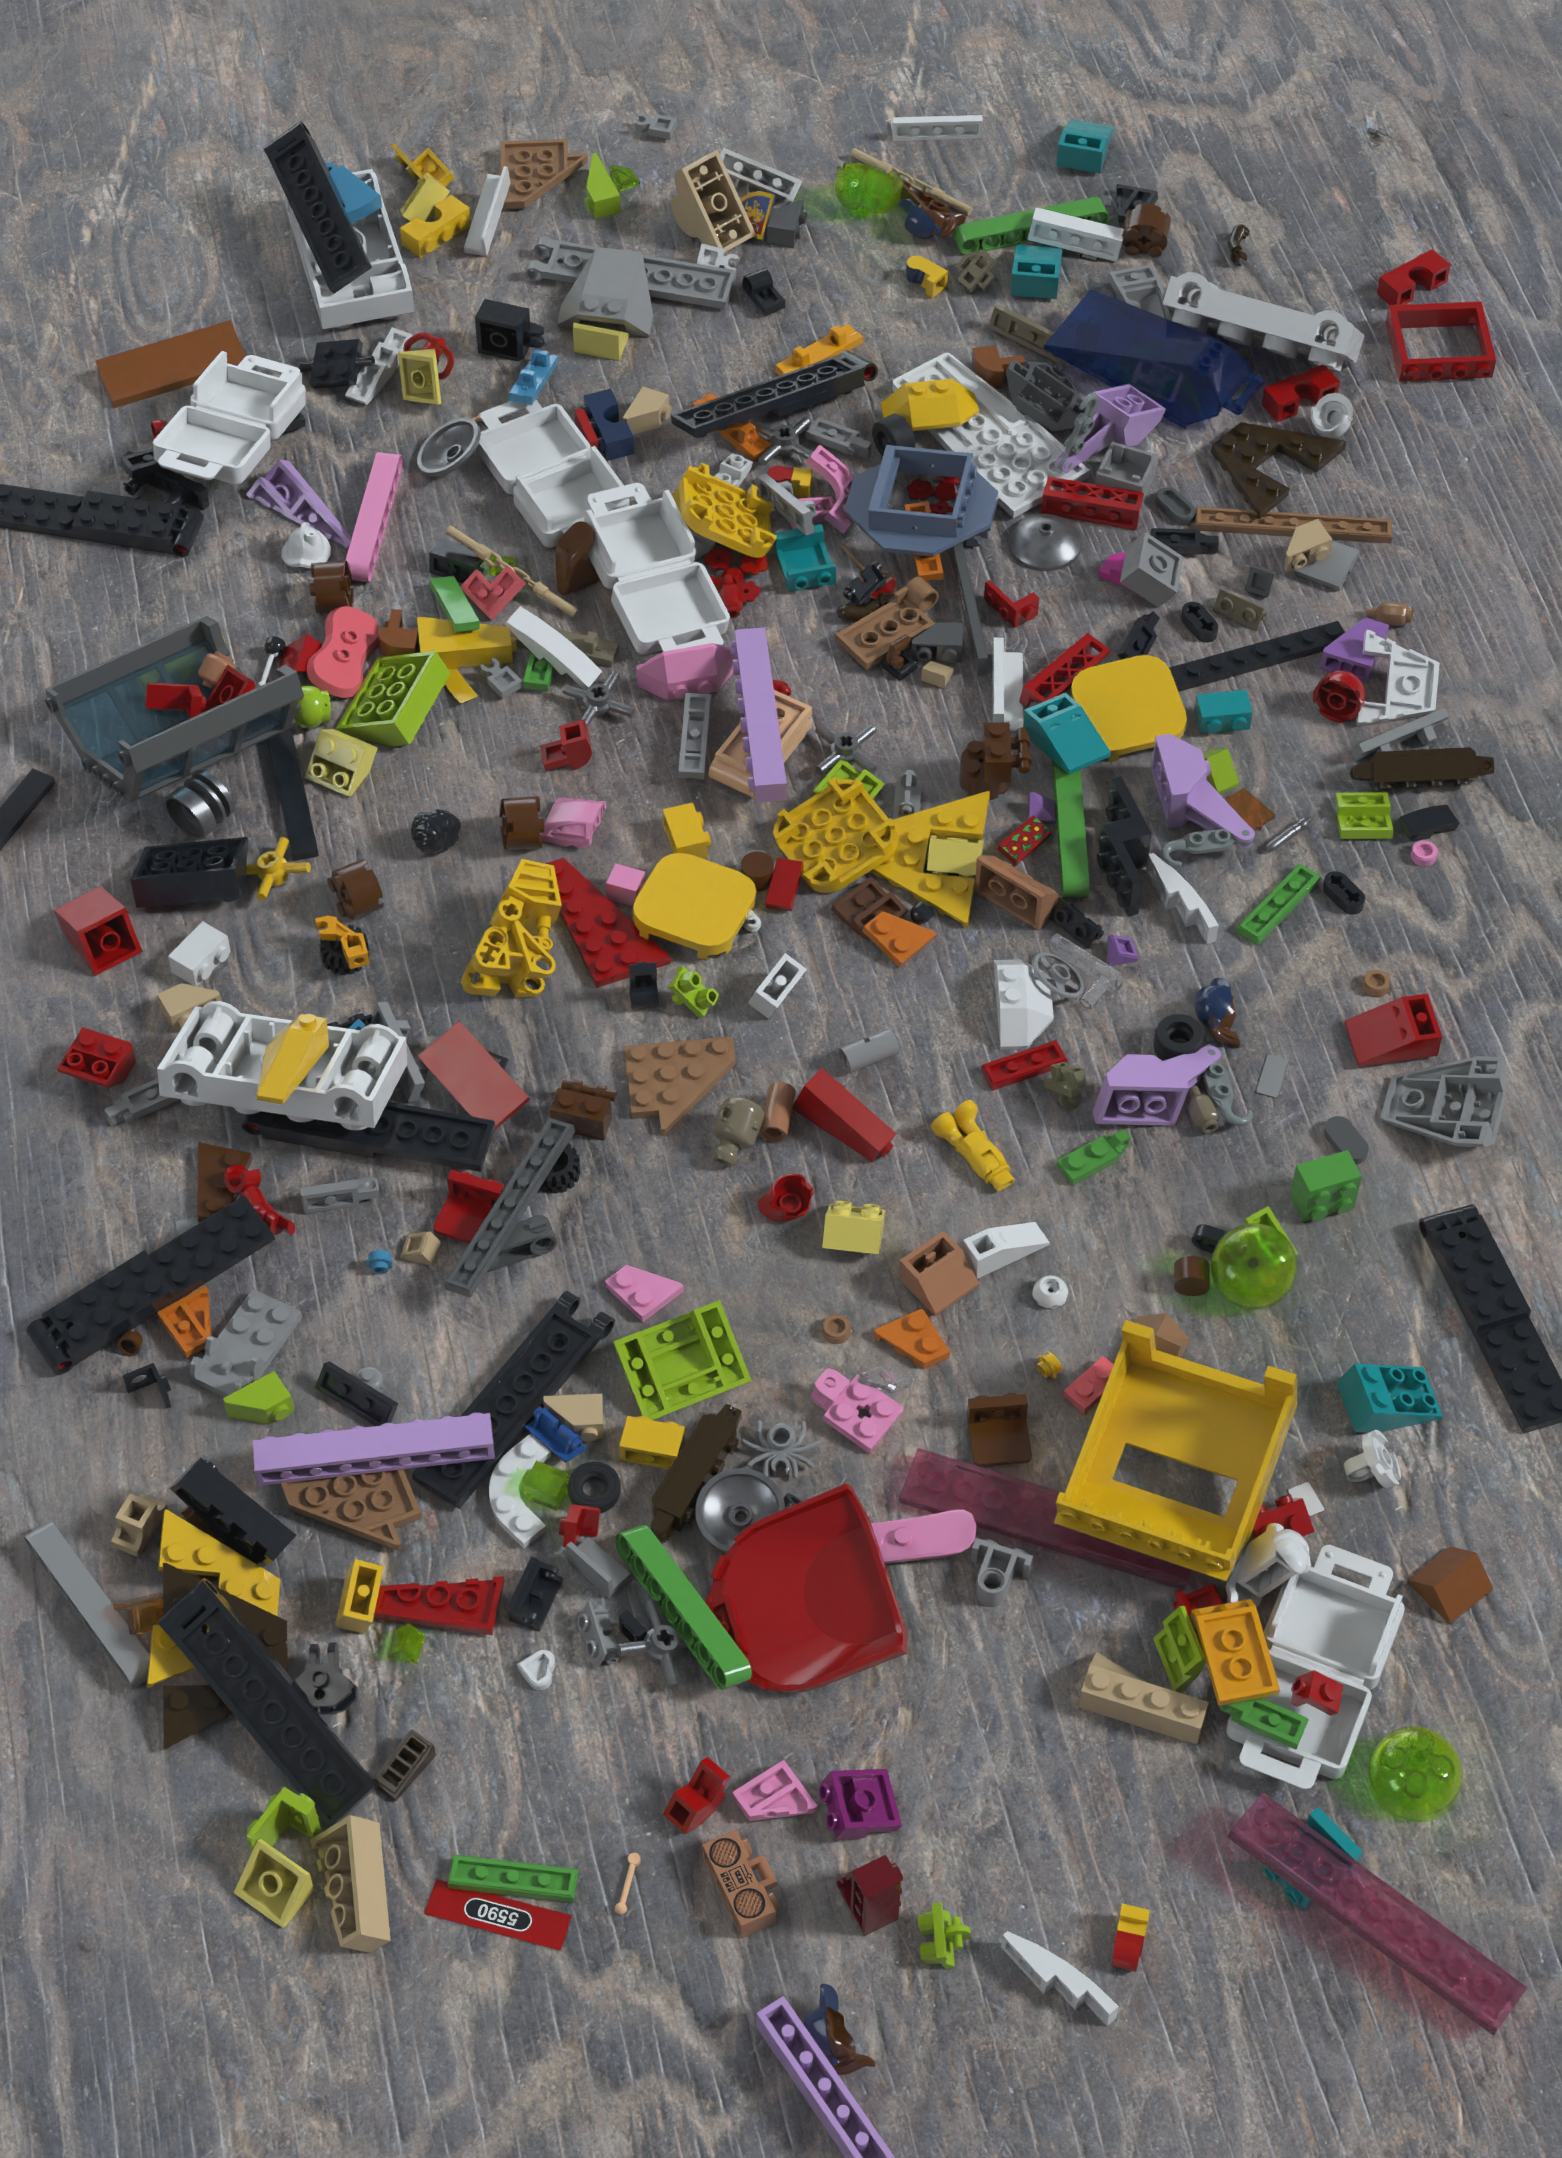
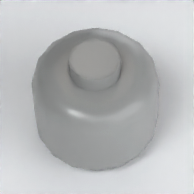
M364 1367L356 1372V1378L379 1392L383 1391V1377L377 1368Z

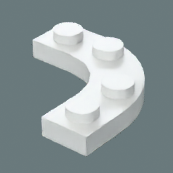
M531 1433L500 1459L494 1468L489 1484L490 1504L497 1522L523 1549L527 1548L547 1531L546 1525L526 1507L520 1498L522 1483L531 1473L551 1458V1451Z

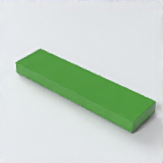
M455 577L430 578V588L454 631L462 632L480 629V621Z
M1299 863L1237 926L1236 932L1254 944L1259 945L1317 886L1321 876Z
M453 1854L448 1888L574 1903L579 1872L578 1869Z

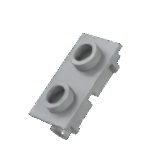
M906 770L902 774L901 779H896L893 819L920 811L922 780H917L913 770Z
M588 1601L578 1616V1627L583 1632L586 1642V1654L591 1659L593 1669L597 1670L602 1661H607L608 1664L618 1662L617 1642L614 1635L604 1636L603 1634L611 1633L612 1631L607 1610L603 1609L601 1605L593 1607L592 1602Z

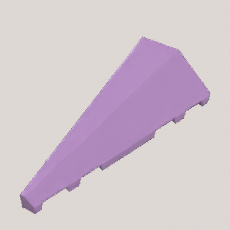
M278 460L265 478L259 477L246 495L249 498L263 503L268 508L282 513V515L301 525L303 522H308L310 527L320 531L326 538L338 542L345 548H349L352 539L350 534L290 461Z

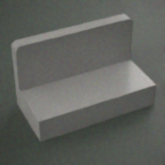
M587 1537L578 1546L571 1541L566 1545L567 1561L609 1599L631 1580L630 1573L591 1538Z

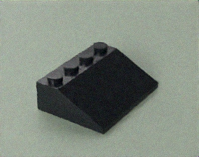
M248 837L145 847L130 878L136 908L145 907L151 910L164 905L180 907L186 903L197 902V904L202 905L215 900L232 902L241 898L245 888Z

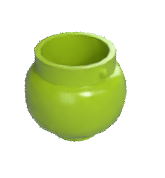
M301 686L304 697L303 700L298 702L301 707L299 714L294 717L296 725L301 728L311 729L320 726L321 723H328L331 715V702L328 691H320L319 688L314 686Z

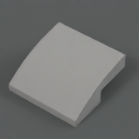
M1332 540L1331 554L1323 560L1309 563L1300 569H1294V574L1340 591L1347 574L1351 572L1358 558L1360 550Z

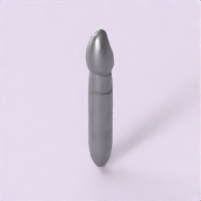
M1311 816L1300 818L1296 824L1271 840L1266 845L1265 851L1272 852L1278 849L1300 831L1305 830L1313 818Z

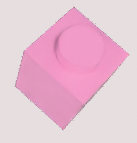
M615 863L606 882L607 898L611 901L633 907L636 897L646 883L645 871Z

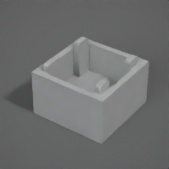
M1112 441L1096 473L1095 485L1144 493V500L1156 476L1158 454ZM1102 495V496H1101V497H1105V498H1108V499L1111 498L1110 496H1107V495ZM1130 499L1124 500L1126 503L1136 504L1137 502L1136 500Z
M1144 532L1126 548L1120 583L1155 606L1160 607L1178 592L1184 557Z

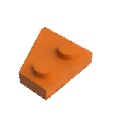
M883 911L867 923L862 930L899 968L936 937V933L930 929Z
M206 1285L157 1312L158 1318L186 1358L205 1349L206 1339L212 1336L209 1292Z
M923 1308L874 1329L875 1339L878 1341L883 1339L894 1346V1351L902 1356L911 1358L915 1364L923 1369L950 1358L949 1349Z

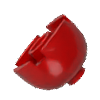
M1344 670L1333 671L1325 675L1313 691L1314 704L1317 702V705L1320 707V714L1338 723H1343L1347 719H1355L1365 703L1366 692L1362 681L1353 673Z

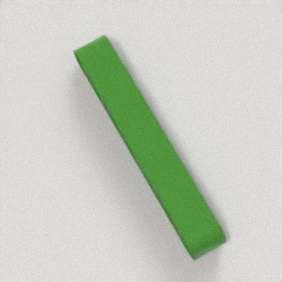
M1090 197L1041 208L1106 224L1109 221V214L1098 197ZM1035 209L961 224L953 231V237L960 252L964 255L965 253L981 251V249L983 251H990L1033 242L1028 240Z
M1052 760L1062 898H1089L1090 882L1081 769L1068 774Z
M643 1524L616 1534L615 1546L619 1555L652 1600L657 1602L658 1608L717 1688L725 1690L750 1680L752 1671L749 1661L651 1529Z

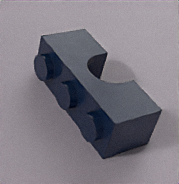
M607 389L584 395V406H581V408L585 411L598 438L599 452L604 453L607 461L634 454V436L627 421L619 422V407L612 390Z

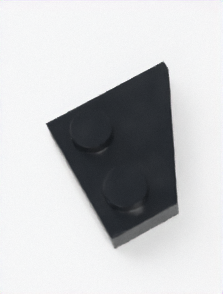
M1117 184L1118 222L1124 223L1126 212L1129 209L1130 211L1135 209V206L1138 204L1154 205L1158 200V192Z

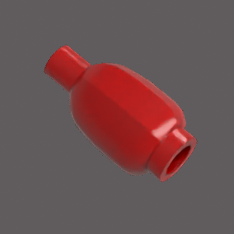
M725 575L723 577L724 585L721 586L718 593L730 615V619L739 616V612L743 609V601L739 587L733 583V576Z

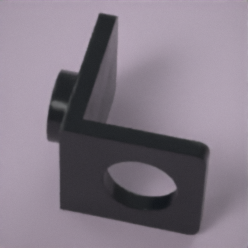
M154 1363L123 1375L128 1393L156 1383L166 1407H171L167 1393L171 1391L169 1382L165 1374L159 1375ZM140 1375H146V1377L142 1381L132 1383V1380Z

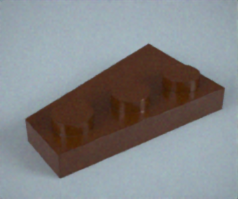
M198 1142L197 1217L199 1222H202L237 1199L239 1193H232L225 1185L224 1171L228 1167L243 1165L248 1170L252 1162L251 1153Z

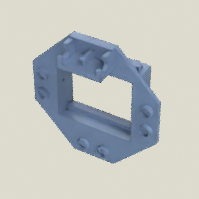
M886 445L881 464L853 478L845 506V514L884 552L935 556L965 540L966 546L978 547L980 540H977L975 536L988 539L998 502V490L977 472V465L973 464V453ZM897 472L962 478L953 514L942 515L887 509Z

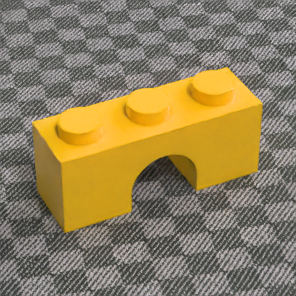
M452 195L448 196L434 205L435 222H425L416 217L400 227L402 246L421 259L471 226L470 208Z

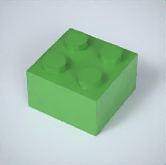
M1348 1150L1296 1165L1290 1198L1302 1222L1318 1221L1328 1215L1338 1212L1345 1213L1355 1208L1362 1175Z

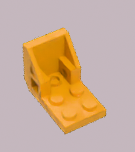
M1251 1599L1191 1610L1189 1618L1206 1658L1218 1706L1279 1695L1280 1687L1256 1605Z

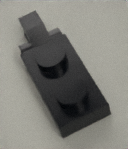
M1151 529L1150 535L1178 554L1202 555L1218 553L1219 536H1209L1200 533V530Z
M1154 611L1147 615L1144 614L1134 622L1117 654L1121 660L1148 655L1157 638L1154 628L1160 619Z

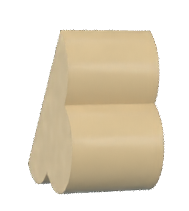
M718 150L708 153L676 172L675 186L678 194L672 198L671 207L677 224L685 234L693 238L698 237L702 244L723 248L725 252L756 235Z

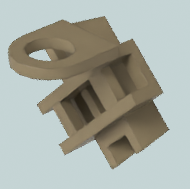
M981 249L978 252L965 253L955 266L962 272L957 279L958 284L966 287L970 294H972L977 286L988 293L987 287L990 283L998 281L995 275L990 272L997 261L990 257V253L987 250L983 251Z

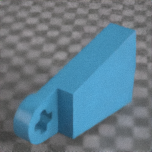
M325 162L346 206L344 209L351 223L361 220L382 208L381 195L343 165L336 167L333 163Z

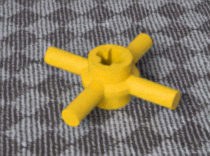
M285 837L279 838L274 851L263 853L258 858L257 864H247L246 875H258L262 880L256 894V898L260 901L266 900L271 886L283 884L288 879V874L309 873L311 870L309 862L287 863L286 859L283 858L289 844V840Z

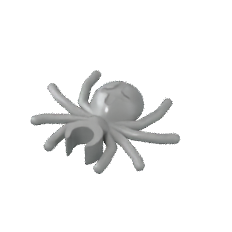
M761 1420L757 1421V1434L761 1444L765 1447L752 1444L745 1439L741 1440L742 1444L751 1449L766 1452L750 1460L747 1463L748 1467L767 1458L764 1462V1475L768 1477L771 1462V1472L774 1477L776 1475V1467L778 1466L785 1467V1475L787 1477L790 1473L791 1463L794 1479L798 1477V1467L795 1459L807 1464L810 1468H814V1464L810 1460L795 1453L811 1450L821 1444V1441L818 1440L810 1445L796 1448L801 1445L806 1434L805 1421L801 1422V1432L796 1442L794 1430L784 1423H778L769 1429L767 1434L768 1442H766L762 1433Z

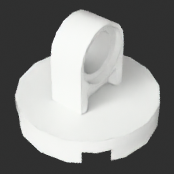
M1373 1430L1363 1435L1362 1445L1364 1453L1352 1457L1344 1463L1343 1466L1348 1481L1361 1482L1375 1476L1377 1481L1386 1489L1400 1484L1398 1480L1401 1479V1472L1394 1451L1391 1453L1387 1451L1383 1444L1387 1443L1388 1440L1380 1431Z

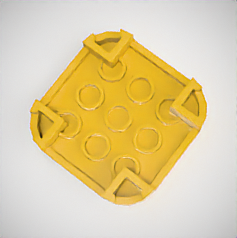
M700 463L698 467L688 466L679 482L680 513L683 521L694 532L755 558L765 556L777 535L771 533L770 513L774 509L773 501H766L758 494L760 488L752 484L748 491L711 476L709 474V465Z
M1150 655L1130 657L1089 667L1080 671L1074 677L1071 685V698L1082 706L1111 752V756L1108 757L1109 762L1119 761V755L1154 747L1155 736L1172 734L1179 739L1184 735L1187 723L1186 711L1170 669L1158 657Z
M837 776L829 779V787L793 810L787 812L783 808L777 814L778 819L772 832L778 848L786 859L803 861L804 867L801 878L813 891L834 893L843 889L887 861L894 854L898 846V835L892 819L885 815L865 790L863 783L857 778L854 781L850 779L838 780Z
M673 853L663 857L656 864L639 892L633 906L632 921L640 930V936L648 940L652 934L698 951L697 958L707 960L709 955H718L723 952L727 955L732 949L733 941L750 911H754L756 900L755 884L747 875L691 854Z

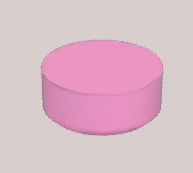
M1417 841L1411 849V860L1419 866H1430L1436 861L1438 849L1430 841Z

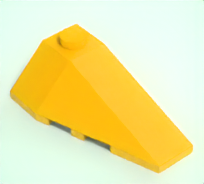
M300 1014L276 1034L265 1049L257 1090V1100L282 1105L286 1102L329 1047L327 1018L316 1017L313 1014Z

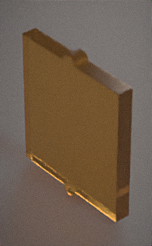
M1242 788L1231 797H1226V802L1254 831L1262 830V826L1275 818V814L1245 788Z

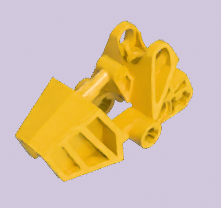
M521 859L488 923L492 927L484 932L477 945L476 952L473 954L461 978L460 983L464 991L472 995L496 996L501 990L500 983H507L516 998L536 997L542 993L545 986L543 978L551 976L556 967L553 957L549 954L553 947V942L549 938V932L557 920L562 907L553 865ZM545 961L548 963L550 970L541 969L536 965V962ZM475 972L479 973L476 984H473L471 982ZM531 979L536 982L539 989H530L526 985V980Z

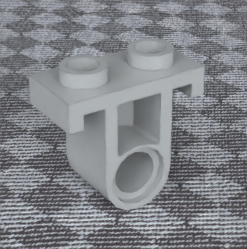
M975 1539L972 1547L971 1562L977 1564L978 1559L983 1560L978 1574L976 1596L981 1604L987 1607H995L1005 1600L1015 1570L1022 1572V1578L1028 1580L1032 1570L1033 1556L1022 1549H1010L990 1539ZM993 1584L996 1585L998 1588L989 1589L986 1587V1585Z

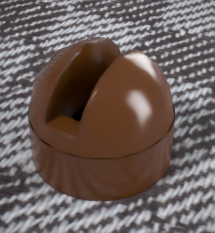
M128 1330L121 1335L117 1345L119 1350L125 1355L134 1356L139 1353L143 1338L139 1332Z

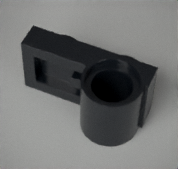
M766 268L743 276V290L765 316L785 308V300L774 288L772 276Z
M638 962L629 965V993L632 1009L659 1007L656 962Z

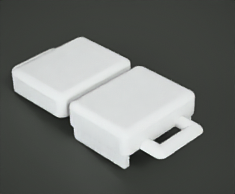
M221 351L193 385L194 394L190 399L191 406L182 407L154 439V459L163 468L201 479H217L234 485L243 483L269 451L271 440L278 439L305 406L306 389L302 384L300 369L254 355L246 356L238 366L227 363V352ZM256 367L266 371L281 374V376L278 378L275 376L253 371L252 369Z
M537 400L534 401L533 405L507 402L481 413L480 417L488 429L481 432L477 453L507 494L514 496V505L545 547H555L562 535L574 523L581 521L585 517L586 510L592 511L587 501L588 495L624 486L597 448L590 446L561 405L552 404L542 408ZM525 408L529 412V414L503 424L499 421V418ZM628 498L605 505L608 511L630 506V501Z
M633 483L588 495L587 501L592 511L586 510L585 517L581 520L589 524L595 532L594 545L590 549L588 556L604 587L613 589L611 602L635 650L641 655H646L661 650L665 652L709 643L723 645L724 641L721 635L727 631L730 615L705 566L699 562H694L696 555L695 540L688 526L683 521L670 491H664L662 498L651 500L644 485ZM632 497L637 502L635 505L608 511L605 505Z
M1325 1545L1321 1548L1314 1567H1310L1307 1573L1295 1574L1282 1584L1264 1629V1636L1280 1692L1279 1695L1263 1699L1307 1717L1309 1721L1297 1750L1238 1725V1723L1232 1720L1233 1716L1230 1715L1226 1732L1230 1739L1244 1744L1239 1756L1242 1765L1301 1789H1310L1314 1785L1318 1774L1331 1779H1339L1344 1775L1372 1699L1370 1690L1378 1685L1405 1611L1404 1605L1401 1602L1402 1595L1398 1594L1396 1599L1386 1595L1393 1577V1571L1390 1567L1333 1545ZM1336 1564L1372 1578L1369 1588L1332 1575L1334 1565ZM1315 1670L1342 1684L1343 1691L1339 1713L1330 1716L1307 1703L1298 1707L1291 1705V1688L1296 1677ZM1261 1752H1265L1282 1760L1300 1766V1768L1294 1767L1292 1765L1286 1764L1269 1756L1261 1754Z

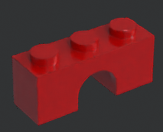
M1431 249L1409 262L1401 264L1394 270L1384 273L1379 279L1377 295L1389 305L1407 304L1413 301L1416 284H1420L1431 291L1446 283L1451 264Z
M1320 365L1264 387L1262 406L1278 423L1297 415L1300 398L1309 399L1316 405L1323 396L1338 393L1340 381L1327 366Z

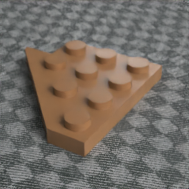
M568 139L500 141L501 173L503 167L507 166L510 177V186L502 209L526 208L588 163V154H568Z
M733 1036L624 1046L631 1118L659 1117L661 1136L666 1135L736 1065Z
M404 1469L280 1483L290 1511L397 1551L402 1550V1544L395 1528L422 1519L420 1508Z

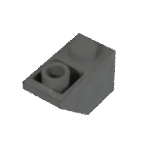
M804 200L795 201L772 211L767 226V244L788 248L795 247L797 239L800 240L803 227L801 225L806 224L807 210H804Z
M937 622L912 640L911 657L915 661L961 663L963 623Z

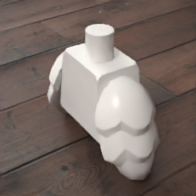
M1278 1523L1268 1524L1266 1532L1249 1543L1245 1556L1241 1557L1234 1566L1225 1586L1227 1603L1251 1599L1257 1607L1264 1595L1297 1573H1307L1311 1567L1309 1546L1306 1540L1298 1532L1284 1529Z

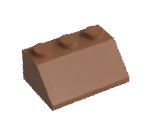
M980 855L977 858L974 892L1040 930L1050 919L1059 894L1052 888L1044 886L1030 875L1022 873L1012 867L1010 863L1002 861L996 856Z

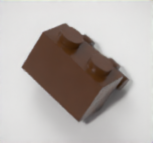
M1009 722L983 723L984 783H1010L1012 768H1019V772L1022 774H1027L1030 771L1029 766L1032 763L1031 754L1028 753L1030 736L1027 735L1026 728H1018L1017 736L1010 737ZM1011 750H1018V754L1012 755Z
M574 1079L573 1082L563 1080L561 1089H557L552 1102L550 1118L574 1125V1134L605 1140L612 1120L611 1101L615 1102L617 1091L608 1090L607 1086L598 1085L597 1087L585 1085L580 1080Z

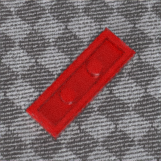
M1057 1040L982 1064L981 1071L990 1088L994 1091L1050 1072L1051 1065L1061 1062L1067 1063L1068 1060Z

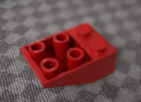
M1428 993L1400 997L1349 1018L1344 1023L1358 1067L1438 1056L1442 1041V1034Z

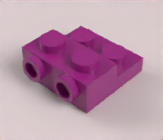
M887 1769L830 1771L819 1787V1797L822 1802H827L829 1812L826 1816V1825L828 1830L834 1831L836 1840L865 1838L870 1832L898 1831L902 1826Z

